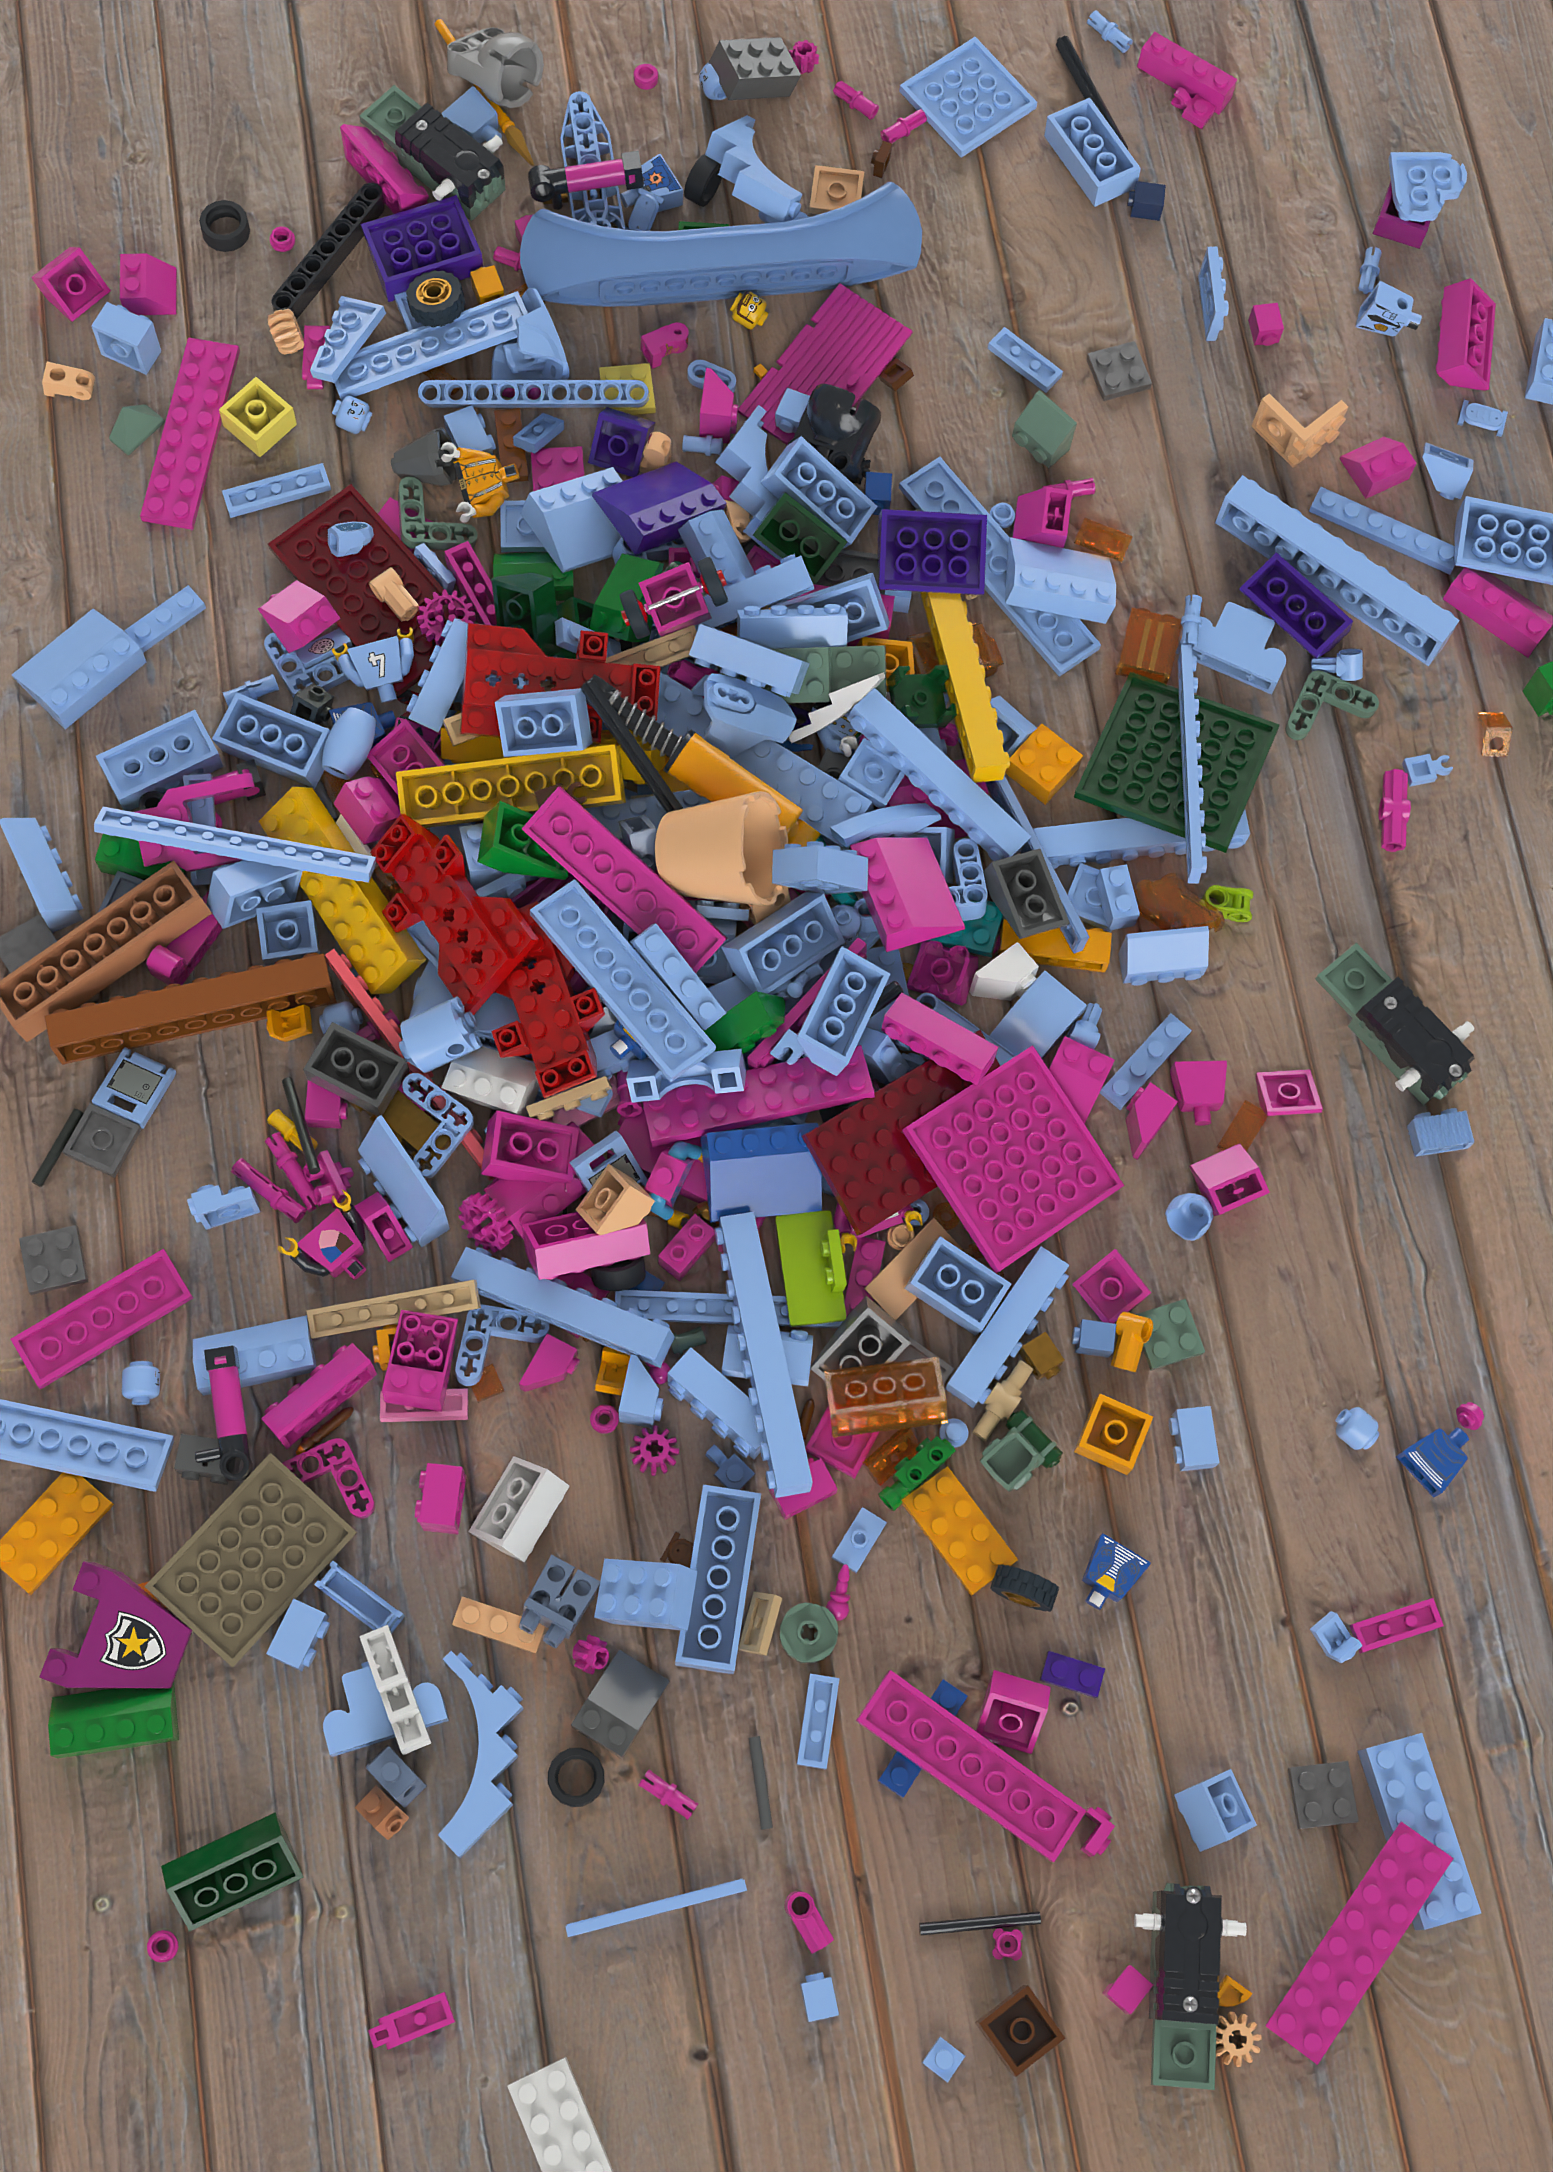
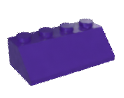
M1277 552L1239 589L1316 659L1332 650L1350 632L1353 620Z

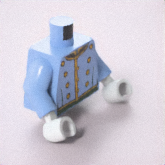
M887 692V700L891 703L890 694ZM816 702L811 712L828 705L824 702ZM850 712L824 729L817 731L825 750L828 748L830 751L844 754L846 757H852L855 753L862 733L856 731L847 720Z

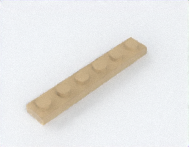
M469 1280L306 1311L311 1339L397 1324L401 1310L441 1316L479 1309L481 1306L476 1280Z

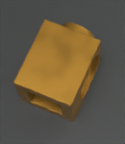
M1046 1331L1023 1345L1018 1352L1024 1362L1033 1368L1032 1373L1037 1381L1044 1376L1049 1380L1062 1371L1060 1366L1065 1359Z

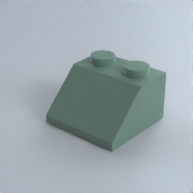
M1039 390L1015 422L1012 437H1014L1019 446L1025 447L1032 453L1037 462L1043 463L1047 468H1050L1070 450L1077 422Z

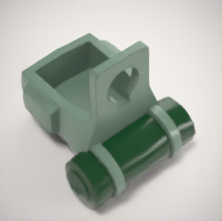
M1023 1410L1010 1415L1006 1421V1427L1009 1430L1006 1436L1002 1439L996 1438L982 1452L983 1457L980 1459V1462L991 1476L1008 1492H1011L1013 1489L1019 1490L1033 1477L1032 1471L1040 1465L1046 1469L1056 1466L1063 1454L1057 1447V1444L1054 1441L1052 1442L1033 1422L1034 1419Z

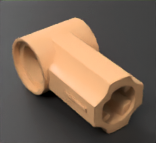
M391 567L369 582V586L375 596L381 602L385 601L401 622L410 620L419 610L418 603L404 588L401 578Z

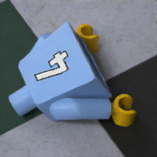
M410 627V633L402 635L399 628L397 629V636L353 648H348L343 643L344 650L341 653H337L334 648H332V652L339 662L344 675L357 687H365L367 691L377 688L381 703L397 699L393 684L402 682L403 676H406L410 671L414 657L413 629Z

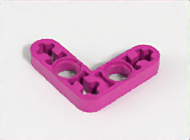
M340 1438L331 1439L282 1463L291 1472L295 1471L292 1465L297 1463L298 1471L303 1476L300 1480L304 1484L332 1472L344 1501L354 1517L360 1519L368 1518L375 1510L373 1496L354 1454L345 1440ZM336 1445L340 1449L345 1448L341 1459L332 1456L327 1459L330 1465L325 1467L324 1460L319 1454L320 1452L324 1451L325 1456H328L334 1452L333 1447ZM314 1457L318 1459L319 1467L315 1472L307 1473L303 1470V1463L307 1458ZM346 1471L357 1473L358 1479L353 1486L342 1484L341 1478ZM361 1486L364 1487V1490L358 1491L364 1501L369 1500V1503L365 1505L367 1510L361 1512L359 1508L354 1510L357 1501L353 1494L349 1497L347 1496V1493L355 1492Z

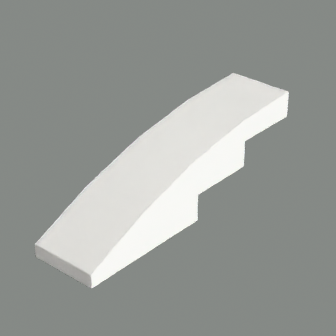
M884 672L829 693L832 704L808 713L812 724L792 731L789 735L791 743L824 729L850 712L861 699L886 678Z
M386 1625L359 1636L402 1755L431 1744L389 1626Z

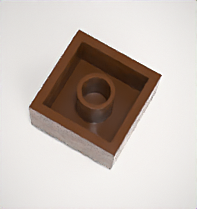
M1028 1985L1021 1986L975 2022L1008 2071L1015 2077L1065 2039L1060 2029Z

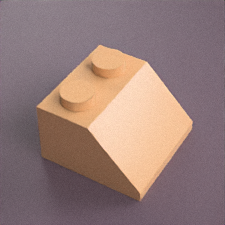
M608 1164L576 1208V1211L597 1234L604 1235L638 1225L643 1217L648 1215L655 1201L632 1177Z

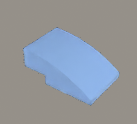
M1044 971L990 1034V1037L1016 1056L1033 1045L1043 1060L1064 1037L1066 1031L1084 1013L1087 1005L1047 971Z

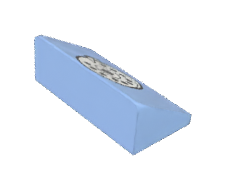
M338 628L295 650L307 670L333 657L332 648L337 653H341L344 650L343 643L348 648H353L349 637Z

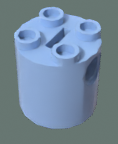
M458 996L407 1019L400 1025L403 1038L399 1042L400 1051L407 1062L420 1069L423 1073H428L482 1047L481 1040L474 1031V1027H477V1021L473 1013L470 1011L465 1013L463 1003Z

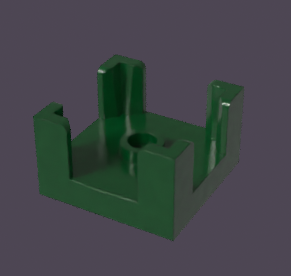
M936 665L928 674L909 675L905 674L910 670V666H898L887 678L891 704L917 728L946 727L957 716L955 703H952L946 709L942 685L949 679L948 665Z

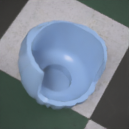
M1187 1193L1172 1199L1165 1215L1172 1231L1185 1240L1194 1241L1202 1237L1209 1229L1213 1220V1209L1204 1196Z

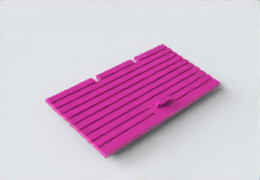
M840 283L812 316L811 321L817 325L813 328L806 324L778 358L776 363L782 368L778 371L771 367L738 408V413L748 419L756 407L760 405L767 411L761 418V421L764 422L761 428L786 445L794 438L795 433H786L777 427L775 413L787 388L810 396L817 385H833L855 394V400L852 405L854 407L913 334L912 330L903 326V324L897 322L894 318L868 303V301Z

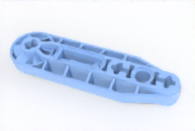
M574 92L569 97L560 137L564 167L567 166L566 158H574L577 165L601 162L600 156L609 153L610 160H614L610 133L593 105L590 96L585 92ZM603 133L608 143L598 142L597 135ZM565 137L573 138L574 145L564 148ZM618 186L600 188L601 199H596L598 197L596 189L590 190L592 200H588L587 191L568 193L573 219L604 227H611L610 223H614L618 229H625ZM616 195L618 206L608 205L607 197ZM573 200L583 201L584 208L574 211Z

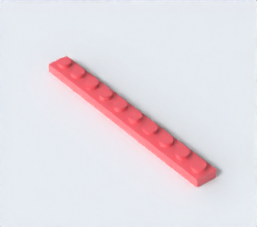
M335 949L325 954L329 967L394 1054L404 1058L399 1048V1042L402 1039L398 1034L401 1033V1030L393 1019L388 1021L382 1014L385 1009L376 997L371 999L367 994L366 990L369 989L360 975L355 977L350 971L352 965L344 954L339 956ZM407 1062L409 1074L419 1073L433 1082L431 1079L434 1076L432 1071L423 1073L420 1069ZM419 1080L417 1082V1085L426 1095L429 1094L432 1090H434L433 1088H430L429 1092H426L420 1085L422 1081ZM435 1096L431 1100L432 1105L437 1111L442 1110L446 1105V1099L442 1096ZM453 1107L443 1116L444 1119H447L449 1114L456 1120L455 1126L459 1124L465 1126V1115H457L453 1112ZM472 1129L461 1141V1144L479 1168L482 1169L484 1149L480 1144L483 1143V1140L478 1132ZM486 1176L489 1181L495 1178L491 1176Z

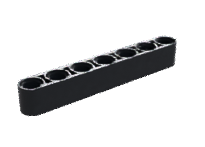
M366 183L358 190L273 295L271 303L274 312L288 307L285 309H290L294 313L296 320L364 237L361 224L376 220L385 209L383 192L378 184Z

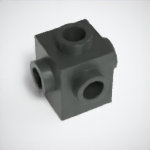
M311 684L303 690L300 689L295 694L290 714L319 725L321 722L329 720V710L333 709L331 706L334 696L326 692L322 687Z

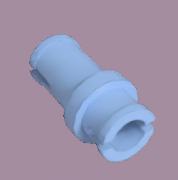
M684 435L682 450L683 452L705 453L706 456H711L712 454L721 455L723 438H713V435H707V437Z

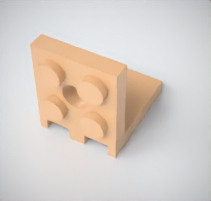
M1269 393L1262 398L1251 427L1294 468L1306 457L1312 458L1315 456L1324 443L1330 444L1337 438L1340 433L1338 429L1346 420L1344 416L1348 406L1340 400L1304 428Z

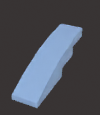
M926 803L902 804L867 812L830 828L832 836L847 848L863 839L870 840L873 838H886L888 836L890 838H905L941 820V815Z

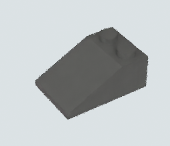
M1040 848L993 861L983 871L985 883L992 900L1019 939L1070 924Z
M865 1296L847 1315L846 1320L841 1323L814 1360L810 1369L854 1404L911 1343L909 1331L870 1298Z
M619 1650L586 1699L571 1726L576 1731L623 1759L670 1681Z

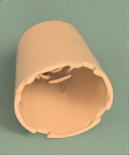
M761 791L666 813L659 823L655 839V859L659 877L684 897L754 905H771L777 901V891H783L784 886L772 883L773 850L784 849V845L788 844L786 826H780L778 815L781 813L779 805L769 793Z

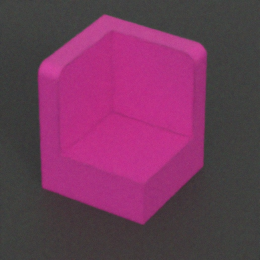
M1128 1965L1113 1984L1109 1983L1102 1994L1125 2014L1131 2015L1153 1984L1134 1967Z

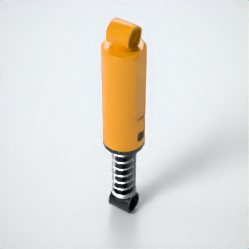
M595 674L591 677L598 684L627 728L633 732V736L642 738V744L648 742L651 745V750L658 749L660 757L664 755L669 757L663 769L667 774L678 779L687 788L710 802L753 792H767L780 807L781 813L778 815L780 826H786L788 844H800L801 847H805L807 842L816 841L821 834L799 819L803 812L799 806L729 758V755L716 746L711 745L692 729L682 740V735L678 737L673 734V728L668 730L664 727V722L659 724L655 721V716L649 717L646 715V709L641 711L636 708L637 703L633 705L627 701L628 696L622 698L620 696L621 691L619 692V690H616ZM586 698V703H587L590 707L593 708V706L590 704V702H589L588 699Z

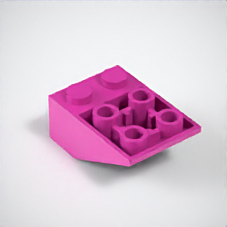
M401 1310L382 1388L386 1403L442 1412L448 1387L458 1319Z

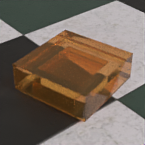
M493 1364L484 1367L480 1381L471 1386L478 1403L505 1392Z

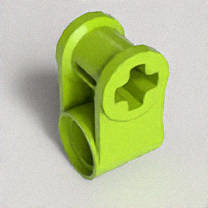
M1213 885L1206 890L1201 898L1199 909L1208 917L1229 919L1235 922H1247L1252 919L1250 900L1253 899L1254 892L1246 888ZM1209 898H1215L1219 905L1213 904Z

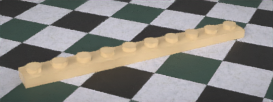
M692 625L607 657L605 663L624 665L636 663L661 667L690 657L689 653L697 633L696 628ZM549 680L540 684L541 687H545L544 691L546 692L554 687L553 684H550ZM461 713L443 720L453 747L480 737L460 734Z

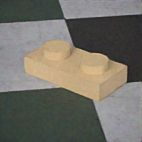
M753 1592L738 1647L739 1650L767 1656L782 1601L781 1597L774 1594Z

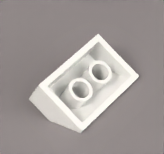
M482 1046L451 1062L441 1088L453 1096L497 1111L529 1117L526 1106L534 1104L540 1086L535 1074L537 1070L534 1063L514 1056L501 1058L498 1051Z
M513 1456L468 1532L503 1553L525 1562L533 1551L534 1545L543 1530L547 1527L557 1506L563 1500L569 1485L548 1469Z

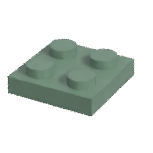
M1186 1299L1136 1314L1150 1318L1153 1321L1152 1335L1149 1341L1143 1344L1142 1348L1150 1371L1205 1353Z

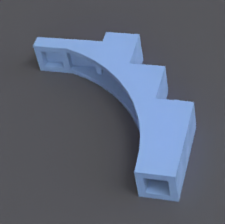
M450 1651L443 1658V1661L464 1682L470 1694L477 1719L479 1740L478 1758L469 1791L454 1817L438 1834L451 1850L461 1858L513 1806L508 1800L512 1794L501 1782L497 1786L493 1782L518 1758V1755L514 1752L518 1746L506 1734L502 1738L498 1734L523 1710V1707L519 1704L523 1698L511 1686L506 1690L501 1685L492 1693L490 1690L494 1686L483 1674L476 1677L469 1670L473 1664L461 1652L456 1656Z

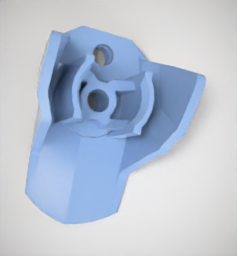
M528 288L521 297L528 314L520 316L515 320L517 329L514 333L517 338L508 340L495 347L492 357L491 380H567L570 373L569 366L556 328L537 289Z
M712 673L705 675L692 688L693 695L704 696L702 704L711 717L710 725L704 729V740L729 755V758L737 756L766 739L783 743L795 726L797 719L782 697L743 680Z

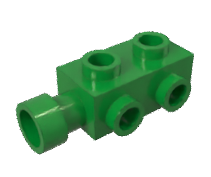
M936 1436L931 1441L927 1437L915 1448L918 1453L911 1460L906 1456L894 1467L897 1471L892 1478L895 1483L891 1487L886 1486L878 1493L880 1499L890 1510L895 1511L902 1504L901 1500L915 1490L956 1452L948 1440L945 1438L941 1440ZM932 1456L937 1457L938 1461H935ZM910 1475L916 1476L917 1480H913Z

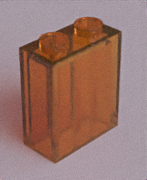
M1132 608L1127 620L1115 674L1128 677L1129 673L1133 672L1167 684L1171 675L1182 627L1181 619L1170 614L1161 615L1153 613L1145 608Z

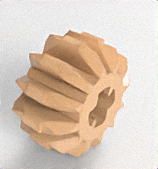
M281 309L268 315L270 332L280 353L284 355L293 354L303 349L304 339L294 313L290 309Z
M1228 2012V2021L1223 2016H1219L1221 2027L1216 2026V2044H1218L1216 2057L1223 2054L1222 2063L1228 2065L1233 2059L1234 2066L1241 2067L1242 2058L1247 2063L1253 2061L1249 2051L1254 2053L1260 2052V2048L1253 2045V2041H1259L1262 2037L1259 2034L1251 2033L1256 2029L1257 2024L1251 2022L1246 2025L1248 2020L1246 2014H1241L1237 2020L1235 2012ZM1233 2031L1235 2035H1240L1241 2042H1236L1237 2047L1235 2044L1229 2043V2036H1234Z

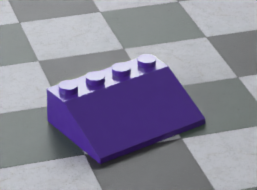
M457 195L361 224L369 252L388 302L395 300L394 295L406 292L409 284L423 273L435 270L445 271L446 273L453 274L455 278L463 280L471 277V271L483 267L481 250Z
M677 461L593 492L592 494L594 500L635 555L681 538L678 530L687 521L709 511L724 510L727 504L711 482Z
M882 509L878 516L879 590L984 595L987 515Z

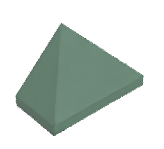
M146 404L122 407L109 439L129 456L162 426L165 420Z

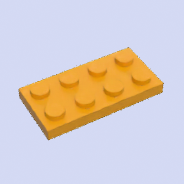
M948 1466L901 1500L903 1506L971 1596L993 1580L998 1565L1012 1566L1018 1561L1017 1557Z
M62 1472L0 1539V1568L27 1593L32 1595L114 1504L84 1477Z

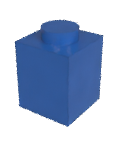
M866 472L864 494L878 506L873 515H879L882 509L890 510L892 473Z

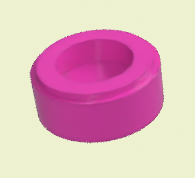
M651 64L637 66L634 70L635 85L644 90L654 88L658 83L657 69Z

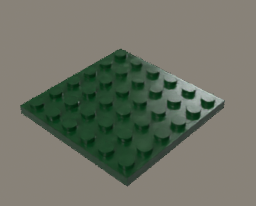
M1133 672L1129 673L1075 790L1074 798L1185 838L1178 688ZM1194 694V699H1199L1198 715H1195V721H1200L1199 737H1196L1197 743H1201V757L1197 759L1198 765H1202V779L1198 781L1199 788H1203V803L1200 804V810H1204L1205 813L1204 826L1201 827V833L1206 835L1205 846L1226 853L1280 724Z

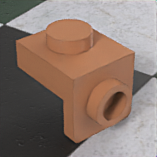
M377 1785L355 1806V1809L387 1840L399 1832L404 1823L409 1819V1816Z

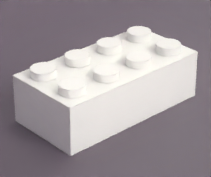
M566 2057L507 2086L542 2172H614Z

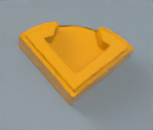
M1225 1975L1220 1982V1992H1218V1998H1220L1219 2006H1237L1247 2001L1253 1993L1228 1975Z

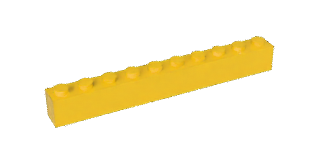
M920 592L939 665H948L949 679L945 682V687L950 705L955 703L957 716L954 720L970 778L975 783L1003 780L1006 768L1010 766L1009 754L1003 750V733L1001 730H998L996 725L997 712L995 708L991 707V690L984 682L985 669L983 665L979 664L978 644L974 643L972 639L973 626L971 622L967 621L966 602L961 600V594Z

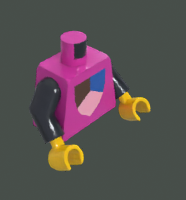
M342 1190L346 1196L344 1202L338 1203L336 1198L332 1196L333 1203L338 1207L298 1243L293 1238L285 1237L291 1246L289 1250L285 1251L283 1247L278 1245V1251L282 1254L291 1255L290 1259L306 1273L322 1277L331 1275L336 1278L345 1270L353 1280H356L366 1271V1267L358 1260L365 1252L362 1245L366 1240L363 1220L354 1205L350 1204V1195L345 1190Z

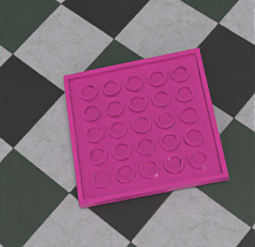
M1033 1045L984 1076L978 1085L973 1083L902 1129L995 1273L1000 1272L1124 1186Z

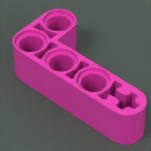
M209 891L202 898L205 904L207 903ZM209 915L170 942L167 948L161 945L156 946L150 953L146 963L151 975L167 985H183L223 930L214 915Z

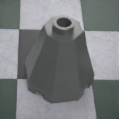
M444 428L433 429L394 453V458L391 459L393 472L400 479L415 477L421 483L439 486L452 484L453 480L457 479L453 463L457 460L453 458L450 462H444L441 459L442 455H450V452L440 449L444 443H452L450 436Z

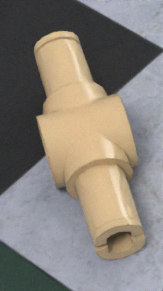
M1020 1360L1007 1380H1002L1001 1383L998 1382L984 1402L986 1404L984 1407L985 1413L972 1431L973 1434L987 1441L998 1423L1010 1417L1022 1399L1020 1397L1022 1394L1020 1390L1033 1371L1031 1366Z

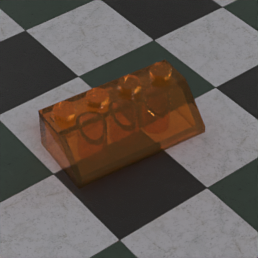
M939 1357L824 1371L833 1437L948 1423L947 1401Z

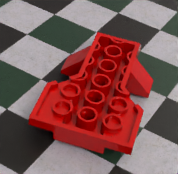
M468 623L460 734L501 738L495 707L497 700L505 695L546 692L544 691L545 687L540 686L545 680H549L550 684L554 686L550 691L579 689L594 674L605 680L616 690H619V692L621 691L620 696L622 698L628 696L627 701L632 705L637 703L636 708L641 711L646 709L645 714L649 717L655 716V721H657L661 666L636 663L632 665L605 663L608 633L581 630L576 659L546 656L524 629ZM490 674L495 675V678L499 679L495 686H490V681L485 680V678H489ZM518 677L526 681V685L522 689H518L517 684H513V681H516ZM587 704L592 742L601 743L602 719L595 709Z
M400 814L370 852L373 857H376V862L383 873H391L404 892L397 893L383 909L382 914L395 932H401L422 920L439 943V977L451 995L460 998L465 1013L470 1011L475 1015L539 939L510 898L478 896L465 877L463 855L449 835H444L440 840L435 834L407 815Z
M536 901L518 910L539 941L494 991V993L513 1000L520 1022L516 1020L491 1032L501 1058L532 1055L537 1070L535 1074L544 1098H547L597 1077V1060L588 1031L605 1015L595 988L574 995L570 983L575 972L573 970L574 967L530 916V909L539 904ZM532 960L537 961L536 963H533L535 966L534 968H528V965ZM539 986H546L545 988H542L543 993H537Z

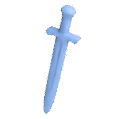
M824 957L790 979L792 983L788 984L787 992L791 997H800L806 983L823 972L819 964Z

